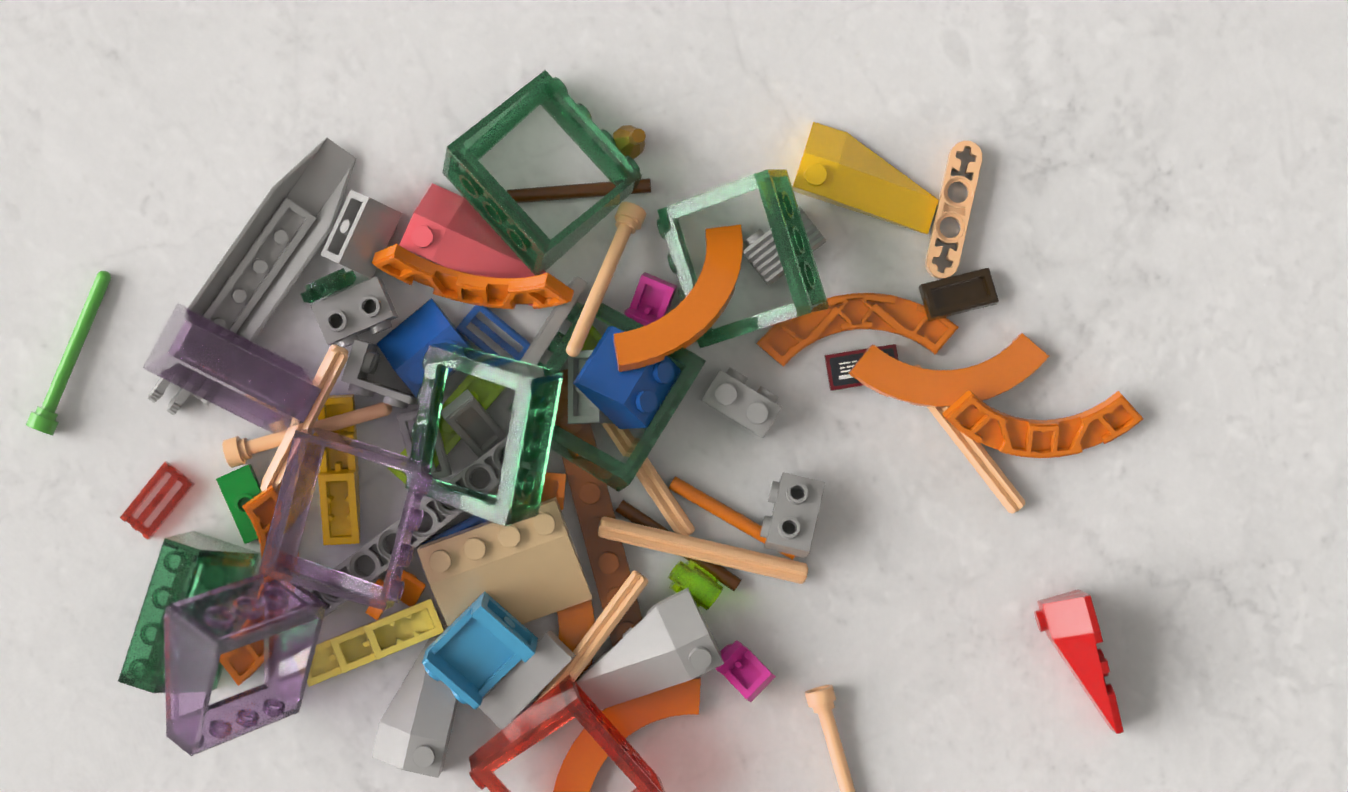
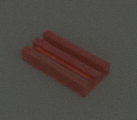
M165 461L120 518L132 525L131 527L134 530L143 534L144 538L150 540L195 483L168 461ZM170 473L172 476L136 519L133 515L165 475ZM177 481H180L183 485L152 524L146 527L144 525L145 521Z

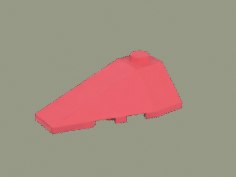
M433 183L414 211L399 244L408 251L438 265L478 276L526 278L546 273L466 198Z

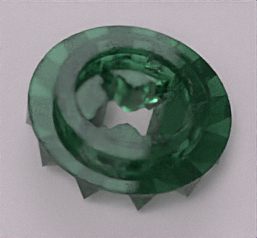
M342 268L305 285L306 291L300 295L304 302L313 303L352 285L356 280V276L353 270L346 272Z

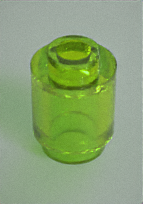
M691 559L686 563L680 560L668 576V579L672 581L669 587L671 590L678 593L688 588L697 606H701L705 610H708L714 604L723 590V587L717 583L718 578Z

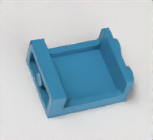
M484 591L426 649L422 664L428 675L434 680H441L447 685L459 702L469 704L476 710L481 705L484 695L520 660L526 663L535 654L538 638Z

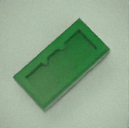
M248 464L216 478L244 544H248L258 538L252 522L242 506L262 492L251 464Z

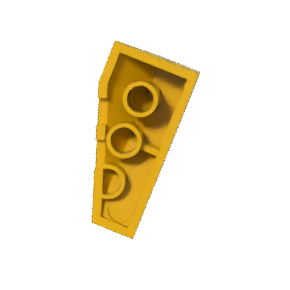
M813 122L791 191L926 235L928 234L939 201L937 198L847 132Z

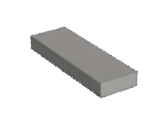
M578 276L570 281L568 287L574 290L572 301L553 308L517 365V372L525 377L532 373L588 282Z
M549 630L537 642L535 654L526 663L520 660L482 699L479 708L503 730L576 655Z

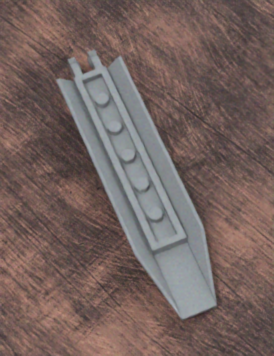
M326 137L270 189L147 365L163 375L149 394V400L155 403L163 396L165 389L171 382L170 377L211 319L239 337L241 342L201 399L203 403L209 406L332 230L356 161L353 155ZM212 331L181 378L186 381L217 337V332ZM225 338L193 386L199 388L230 341ZM181 387L169 402L167 411L172 415L176 414L190 395V392L188 393Z

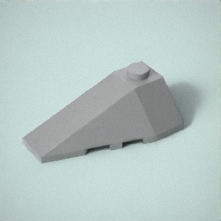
M442 625L445 631L448 628V626ZM441 634L429 638L381 718L372 757L401 770L436 778L443 771L458 703L451 689L441 680L436 681L431 678L422 664L426 649Z

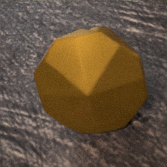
M623 125L613 133L612 147L620 158L634 160L644 151L646 134L642 129L632 125Z

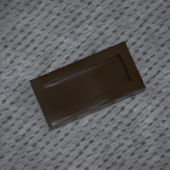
M989 268L924 283L918 287L928 321L996 305L999 302Z

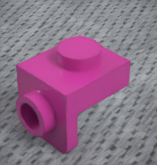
M643 273L631 305L624 311L622 318L630 321V326L634 329L660 319L668 314L678 286L649 273Z
M738 640L733 644H728L720 651L724 664L715 669L749 702H752L776 677L748 647Z

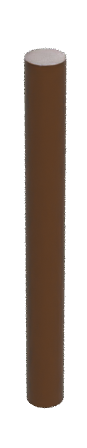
M650 178L510 189L507 190L508 204L651 193Z
M624 499L615 510L632 523L669 531ZM684 557L732 591L736 590L742 580L721 565Z

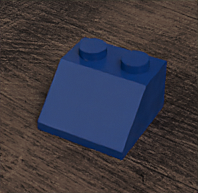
M432 298L376 343L394 371L417 399H423L478 354Z
M608 326L573 384L619 429L647 428L680 374L681 369L668 356H665L664 360L655 364L619 372L614 346V334L624 331L614 326Z

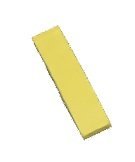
M430 598L295 654L310 687L444 632V629Z

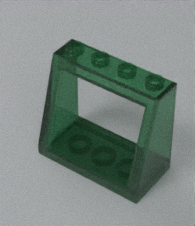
M546 70L449 144L446 148L442 172L535 276L541 275L627 198L638 187L642 177L640 168L634 159L628 155L624 156L619 151L611 134L604 129L600 130L592 121V116L588 109L581 103L576 104L568 95V90L564 83L557 77L552 78ZM539 105L546 110L601 172L616 186L551 240L478 161Z
M767 169L657 210L659 219H657L658 231L661 237L667 241L670 250L667 256L668 263L674 274L677 273L681 286L678 289V295L682 302L696 284L697 278L678 218L756 189L759 190L793 303L715 329L711 327L703 336L695 341L696 343L698 342L700 349L829 309L787 169Z
M577 301L566 320L571 322L565 334L558 331L547 350L552 352V355L546 364L539 361L528 377V380L533 383L526 395L519 392L508 410L514 413L509 423L620 492L630 485L706 360L683 347L667 355L681 369V372L648 427L641 428L623 459L619 461L534 413L537 405L569 357L566 348L585 303L581 304ZM601 303L595 317L604 324L614 326L624 332L644 326L604 303Z
M447 342L429 345L428 351L423 358V369L425 371L422 386L417 394V404L419 407L416 422L411 430V440L413 443L411 455L405 466V475L407 476L405 488L504 526L538 516L564 372ZM448 367L515 390L497 496L430 478L441 415L439 412L442 409Z
M195 531L164 538L118 682L151 693L214 691L217 689L224 667L216 655L233 640L261 553Z

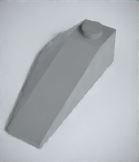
M686 588L655 603L647 611V615L634 628L630 627L623 634V638L611 650L604 652L574 683L590 713L692 680L723 665L724 662L719 646L690 590Z

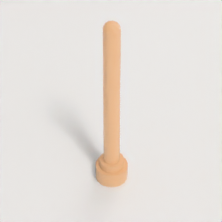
M620 203L615 214L617 230L567 345L566 352L570 357H577L580 354L630 234H634L636 230L641 229L645 220V210L634 203Z
M381 402L315 422L307 439L388 416L392 412V405ZM287 430L249 441L247 438L240 439L238 436L223 440V452L228 465L233 468L246 464L247 460L252 458V454L279 447Z
M833 685L812 688L805 692L808 706L813 707L814 713L819 715L840 791L856 792L832 711L835 708L833 701L836 700Z

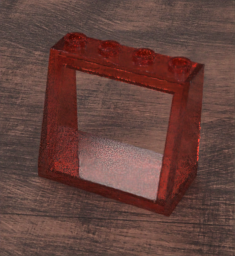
M570 674L469 756L471 767L469 775L480 789L483 790L487 787L491 792H511L496 776L494 771L576 718L636 786L631 792H665L661 779Z

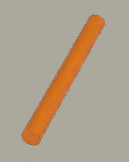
M674 477L668 489L765 544L766 538L760 536L761 525L680 478ZM779 552L791 560L795 557V555Z

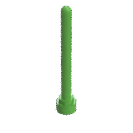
M100 271L97 274L41 407L37 406L35 412L31 411L26 423L28 427L52 436L54 435L59 423L56 421L58 414L55 411L110 283L111 275L109 272Z

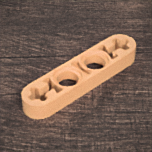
M972 141L957 143L948 155L925 259L927 272L937 279L952 276L959 266L982 163L981 149ZM964 148L970 149V156L975 157V161L969 162L965 169V174H972L971 180L963 176H951V170L957 173L960 171L961 160L956 158V153H962ZM952 183H961L966 187L967 197L963 202L956 203L948 197V188ZM951 217L958 221L960 231L956 237L947 238L941 233L940 223L943 219ZM936 239L944 244H957L956 251L951 248L947 251L946 260L952 262V266L944 268L943 273L938 272V266L932 263L933 258L940 257L943 247L935 246Z

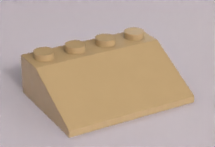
M557 497L420 545L417 549L429 585L448 627L484 591L521 624L593 599Z

